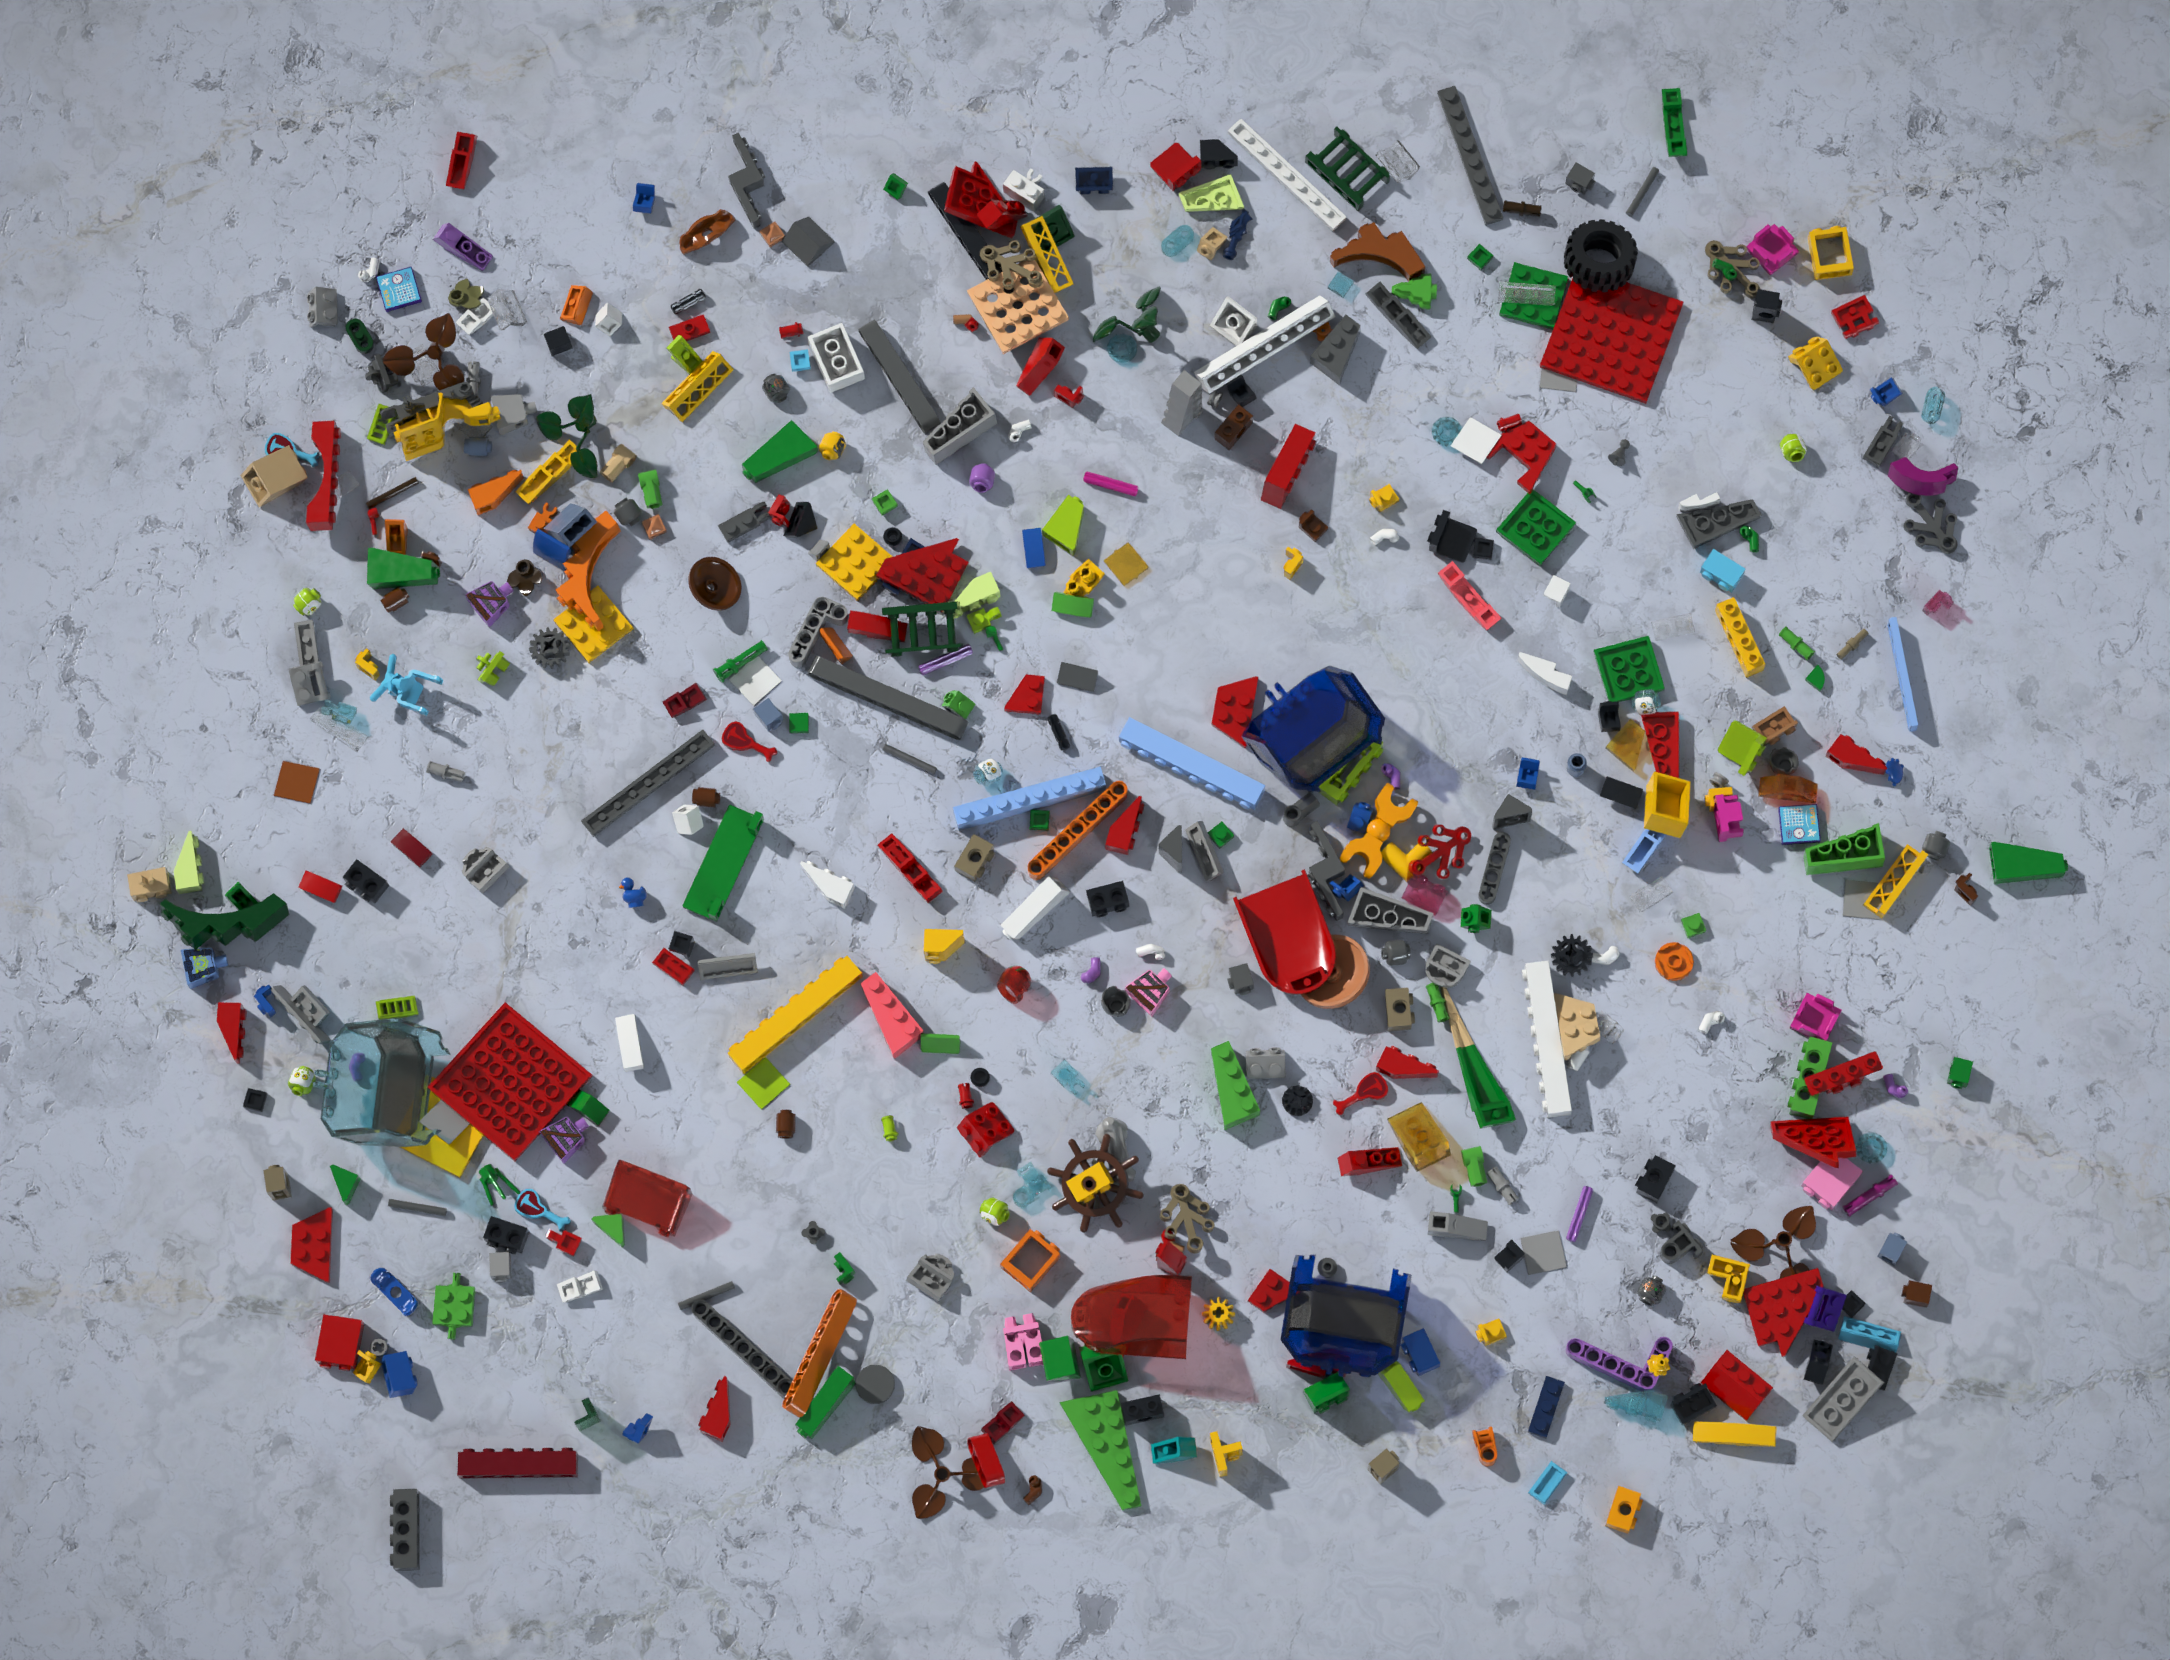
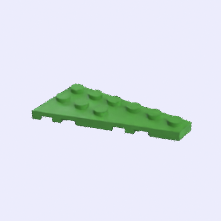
M1118 1391L1059 1402L1121 1510L1141 1507Z

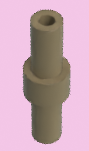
M1862 629L1854 638L1851 637L1846 642V645L1836 654L1837 657L1842 660L1851 650L1854 651L1869 633Z

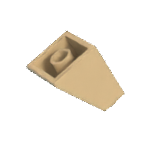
M289 445L252 462L240 475L259 508L301 485L308 478L305 468L300 465L296 453Z

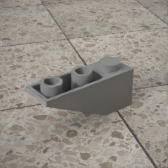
M1430 1211L1428 1235L1486 1241L1488 1221L1451 1213Z

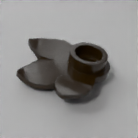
M524 559L516 564V570L509 574L507 582L512 588L518 587L524 596H528L533 591L534 584L542 583V574L540 570L534 568V564L530 560Z

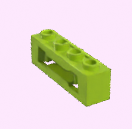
M1364 729L1321 783L1318 792L1336 806L1340 801L1343 803L1349 795V789L1351 787L1355 788L1361 779L1359 777L1361 774L1369 771L1372 766V760L1374 758L1378 759L1383 753V741ZM1360 750L1359 754L1363 757L1346 777L1345 784L1342 786L1343 781L1339 778L1355 759L1357 751Z

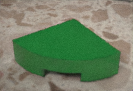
M1817 665L1806 677L1805 681L1819 692L1823 688L1825 676L1821 667Z

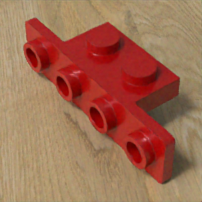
M1874 1051L1805 1077L1804 1082L1811 1096L1825 1091L1827 1094L1832 1092L1834 1095L1842 1092L1844 1087L1851 1086L1853 1088L1862 1084L1861 1081H1863L1865 1076L1882 1070L1883 1066L1877 1052Z

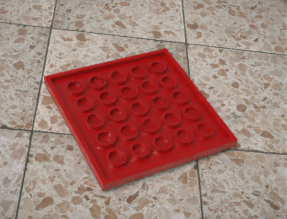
M1572 278L1540 363V368L1646 404L1684 302L1628 282L1622 287L1619 286L1614 291L1609 289L1608 292H1601L1600 290L1593 292L1591 291L1592 289L1582 288L1581 284H1576Z
M505 1002L427 1088L515 1162L541 1134L539 1131L546 1128L591 1079L592 1074Z

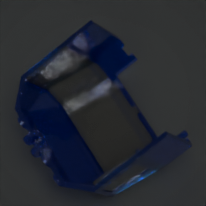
M1327 666L1308 675L1287 693L1278 682L1275 683L1276 691L1282 696L1278 700L1270 690L1265 691V695L1273 704L1254 718L1241 735L1261 765L1284 784L1298 790L1321 792L1317 787L1373 742L1381 745V733L1385 717L1353 672Z
M1295 1255L1280 1339L1295 1361L1301 1363V1366L1304 1367L1320 1366V1369L1327 1370L1326 1374H1331L1333 1369H1339V1376L1356 1372L1362 1377L1375 1376L1396 1362L1399 1356L1412 1275L1408 1273L1400 1275L1398 1274L1399 1270L1393 1268L1390 1290L1312 1277L1316 1255H1310L1309 1259H1304L1303 1255Z

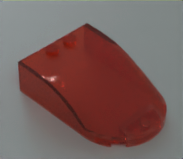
M1141 1276L1091 1288L1084 1292L1073 1305L1071 1311L1072 1331L1076 1338H1079L1085 1344V1347L1099 1353L1186 1359L1192 1276Z

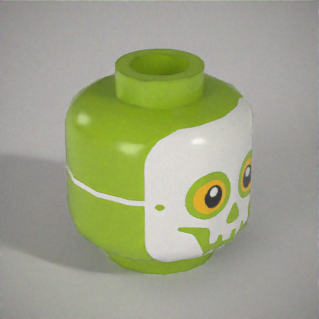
M1787 434L1779 445L1787 461L1798 462L1804 458L1807 452L1804 440L1799 434Z
M303 588L294 597L295 604L293 606L303 616L305 614L312 615L322 605L320 600L321 594L315 588L312 590Z
M300 1066L292 1071L288 1086L293 1094L302 1096L311 1092L316 1081L313 1070L306 1066Z
M992 1197L984 1200L981 1204L980 1214L984 1221L999 1226L1009 1219L1010 1212L1008 1211L1007 1203Z

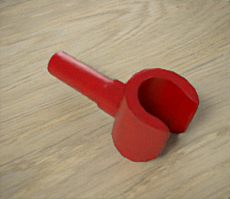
M375 507L367 512L371 523L372 535H377L375 519L380 517Z

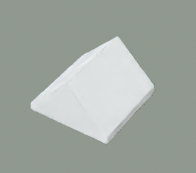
M1227 296L1210 326L1238 346L1246 341L1257 328V317Z

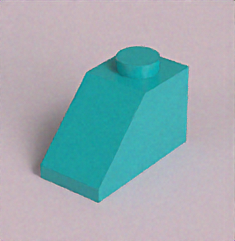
M1175 1437L1151 1444L1153 1464L1185 1461L1197 1457L1196 1442L1193 1437Z

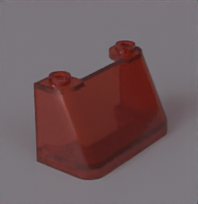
M618 1160L602 1208L608 1215L621 1213L656 1227L659 1230L658 1234L669 1237L671 1235L675 1237L693 1194L688 1186L626 1161Z

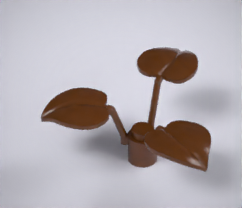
M450 313L437 317L427 324L425 333L428 340L432 342L428 350L413 357L411 347L399 345L390 349L383 358V363L393 373L406 376L415 369V360L428 355L433 360L438 359L440 371L433 375V382L438 390L465 382L464 374L458 366L449 364L442 368L443 358L441 356L445 348L450 347L456 339V327Z
M1802 1206L1786 1214L1782 1224L1786 1231L1778 1233L1776 1239H1773L1768 1244L1764 1245L1765 1237L1756 1229L1742 1231L1730 1240V1244L1736 1254L1747 1261L1760 1260L1764 1256L1763 1248L1776 1244L1779 1250L1786 1251L1789 1268L1781 1272L1780 1278L1809 1271L1810 1269L1804 1263L1792 1265L1789 1248L1792 1243L1793 1234L1797 1239L1801 1240L1807 1239L1814 1234L1816 1228L1813 1206Z
M917 1426L914 1430L912 1450L920 1461L925 1462L931 1457L933 1458L937 1467L934 1472L937 1481L934 1488L929 1484H922L914 1490L912 1503L916 1518L918 1519L929 1518L937 1514L944 1507L946 1501L945 1494L937 1489L940 1482H946L950 1476L963 1475L962 1483L969 1490L978 1491L984 1488L972 1458L963 1461V1472H950L949 1468L940 1466L935 1455L943 1451L944 1439L937 1431Z

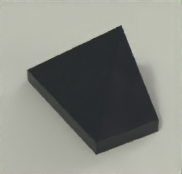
M796 502L789 520L790 525L786 528L783 536L800 537L818 529L811 503Z

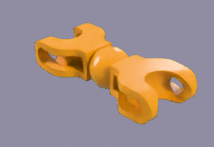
M1387 783L1375 799L1377 815L1368 824L1367 833L1362 838L1351 840L1339 857L1342 863H1347L1353 855L1362 856L1367 864L1363 876L1367 879H1370L1382 863L1380 847L1389 838L1390 829L1395 824L1407 821L1418 805V801L1410 799L1403 807L1395 806L1391 802L1394 786L1390 783Z

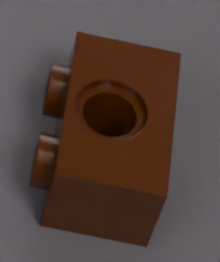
M1238 404L1215 431V440L1230 450L1253 424V415Z

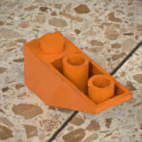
M512 470L505 476L493 477L489 482L484 484L477 483L468 489L477 515L496 509L524 479L522 471Z

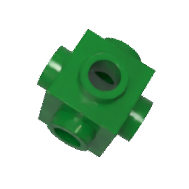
M1471 904L1470 907L1462 908L1460 927L1468 929L1470 933H1479L1480 930L1491 929L1492 910L1478 904Z

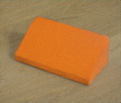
M571 285L560 320L582 325L593 292L586 286Z
M832 627L820 629V636L841 664H844L853 657Z

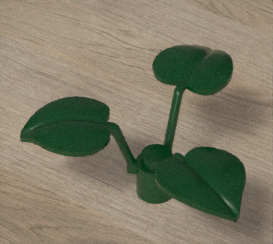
M1159 286L1147 291L1138 299L1136 308H1142L1143 313L1133 322L1132 326L1117 320L1116 316L1104 320L1094 333V344L1095 341L1111 334L1118 324L1137 333L1139 337L1143 335L1149 343L1154 342L1160 336V332L1155 327L1157 325L1158 309L1156 306L1147 309V306L1152 305L1156 301L1161 287Z
M592 395L577 396L568 402L569 414L576 419L571 423L561 425L560 416L551 411L540 413L536 418L537 425L542 434L550 440H558L562 437V429L575 425L578 431L584 432L576 447L577 452H573L570 455L571 464L582 476L597 478L598 464L594 453L587 448L580 449L585 438L590 433L589 429L596 425L597 422L594 415Z

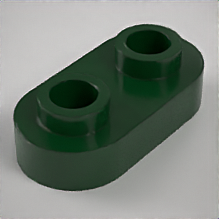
M356 318L349 320L346 324V331L357 351L362 354L371 352L374 348V342L364 323ZM354 328H359L357 332H353ZM363 343H368L366 347H362Z

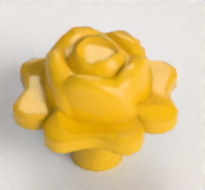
M1663 1354L1651 1355L1647 1361L1649 1372L1653 1373L1655 1377L1659 1375L1665 1376L1667 1371L1670 1370L1669 1359L1664 1358Z

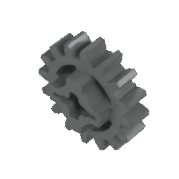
M547 627L546 632L540 629L539 636L533 635L535 641L530 640V645L533 646L529 648L530 653H533L531 655L532 660L536 659L537 665L542 663L543 668L550 665V668L553 669L554 664L560 667V661L566 662L564 656H570V652L566 650L571 648L570 644L567 643L569 641L568 637H564L563 631L558 633L557 628L550 631L549 627ZM560 643H562V650H561V651L558 649V647L560 646ZM538 645H540V647H541V650L539 651V652H540L539 654H538V651H537Z

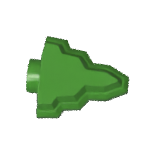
M1431 273L1421 274L1420 277L1412 278L1409 282H1401L1392 286L1391 294L1400 299H1408L1411 304L1419 305L1421 309L1430 310L1431 299H1436L1437 284H1432Z

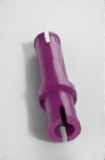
M1890 1174L1878 1184L1874 1183L1872 1188L1845 1206H1842L1843 1210L1850 1217L1878 1197L1882 1198L1885 1192L1897 1186L1896 1179Z

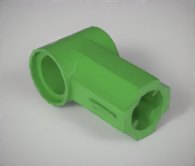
M656 469L638 473L647 509L659 508L663 503Z
M1481 1146L1461 1150L1470 1186L1477 1187L1487 1184Z

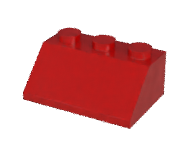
M1728 1350L1724 1352L1700 1383L1702 1385L1706 1383L1707 1389L1745 1421L1749 1419L1773 1389L1770 1384Z

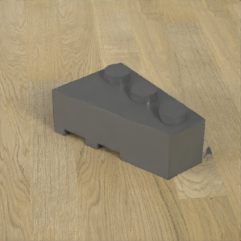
M1348 315L1341 319L1310 356V363L1338 385L1341 383L1348 361L1360 335L1361 325Z

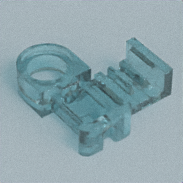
M1032 1162L1016 1171L1018 1176H1022L1025 1180L1023 1182L1024 1185L1013 1194V1201L1016 1206L1026 1207L1035 1201L1034 1197L1046 1189L1051 1190V1186L1044 1175L1041 1174L1039 1179V1174ZM1019 1193H1025L1028 1198L1026 1202L1019 1203L1016 1200V1196Z

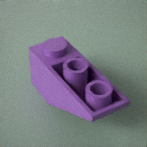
M450 223L443 224L432 239L450 253L481 271L485 269L493 257L492 254Z

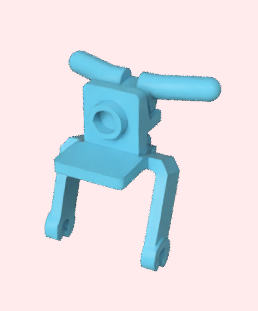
M391 654L385 679L372 693L370 700L375 702L388 689V694L397 696L396 700L402 707L427 716L429 711L424 707L416 705L424 686L417 682L415 678L420 677L442 685L444 680L439 676H433L415 669L411 670L408 676L405 677L398 673L394 674L397 656Z

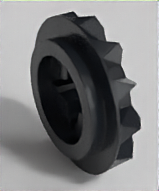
M1300 1085L1291 1086L1284 1092L1282 1097L1284 1109L1294 1116H1302L1308 1113L1313 1105L1312 1093L1307 1087ZM1294 1094L1299 1098H1303L1301 1100V1107L1297 1103H1292Z

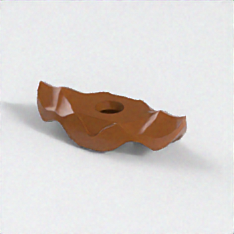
M720 209L713 215H707L698 219L680 237V250L682 254L685 255L707 246L720 237L736 221V218L730 212ZM708 230L713 231V232H711L710 234H708L707 236H705V237L703 236V233H704L705 231H708Z

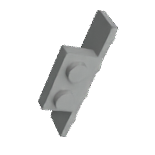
M282 985L273 986L270 989L274 993V997L284 1004L287 1012L299 1021V1025L311 1034L313 1041L318 1044H325L331 1041L319 1027L330 1012L306 985L301 986L293 997Z

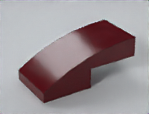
M694 683L681 693L676 692L664 700L663 704L671 718H674L703 703L707 698L699 684Z
M404 828L390 841L394 847L419 868L433 855L431 851Z
M1011 1401L992 1420L983 1426L981 1431L984 1434L988 1433L992 1443L995 1444L1025 1415Z

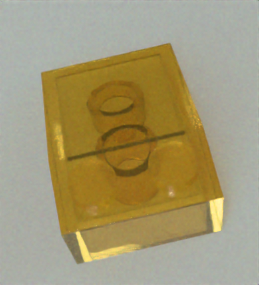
M1422 1102L1387 1119L1416 1172L1451 1156L1448 1140Z

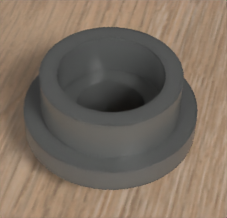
M1331 1258L1320 1260L1318 1263L1319 1274L1327 1278L1335 1275L1337 1271L1336 1262ZM1329 1264L1331 1269L1325 1270L1324 1265Z

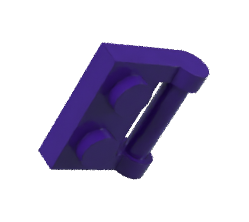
M1816 1285V1294L1804 1323L1834 1332L1847 1295ZM1819 1307H1820V1310H1819L1817 1319L1815 1320L1816 1315H1817V1312H1818V1309H1819Z

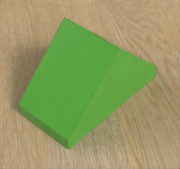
M622 1214L594 1216L591 1219L592 1222L623 1248L625 1238Z

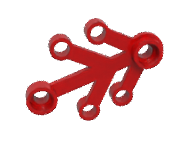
M1435 825L1432 829L1435 836L1445 835L1452 837L1447 842L1431 839L1428 835L1419 836L1418 844L1420 846H1431L1438 849L1422 860H1412L1408 867L1410 873L1413 875L1423 874L1426 866L1441 857L1436 875L1440 879H1447L1450 875L1447 868L1450 852L1455 846V856L1451 860V865L1453 868H1462L1464 866L1462 858L1464 845H1467L1471 840V832L1467 827L1461 826L1452 830L1445 828L1443 825ZM1438 827L1441 828V832L1439 834L1437 832ZM1462 833L1465 835L1464 839L1461 838ZM1424 837L1426 838L1425 844H1423L1422 839ZM1457 859H1458L1459 862H1460V864H1459L1458 866L1456 865V860H1457ZM1418 864L1421 866L1420 871L1417 870ZM1442 870L1445 871L1444 876L1441 875Z

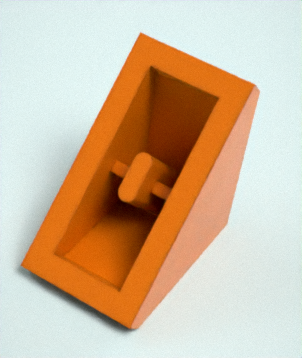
M385 519L387 551L406 555L408 528L404 520Z

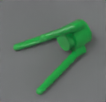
M488 1164L479 1170L481 1176L479 1180L483 1184L491 1206L494 1205L487 1183L493 1184L502 1199H506V1196L496 1182L498 1177L513 1191L520 1194V1191L498 1168L494 1169L492 1164Z

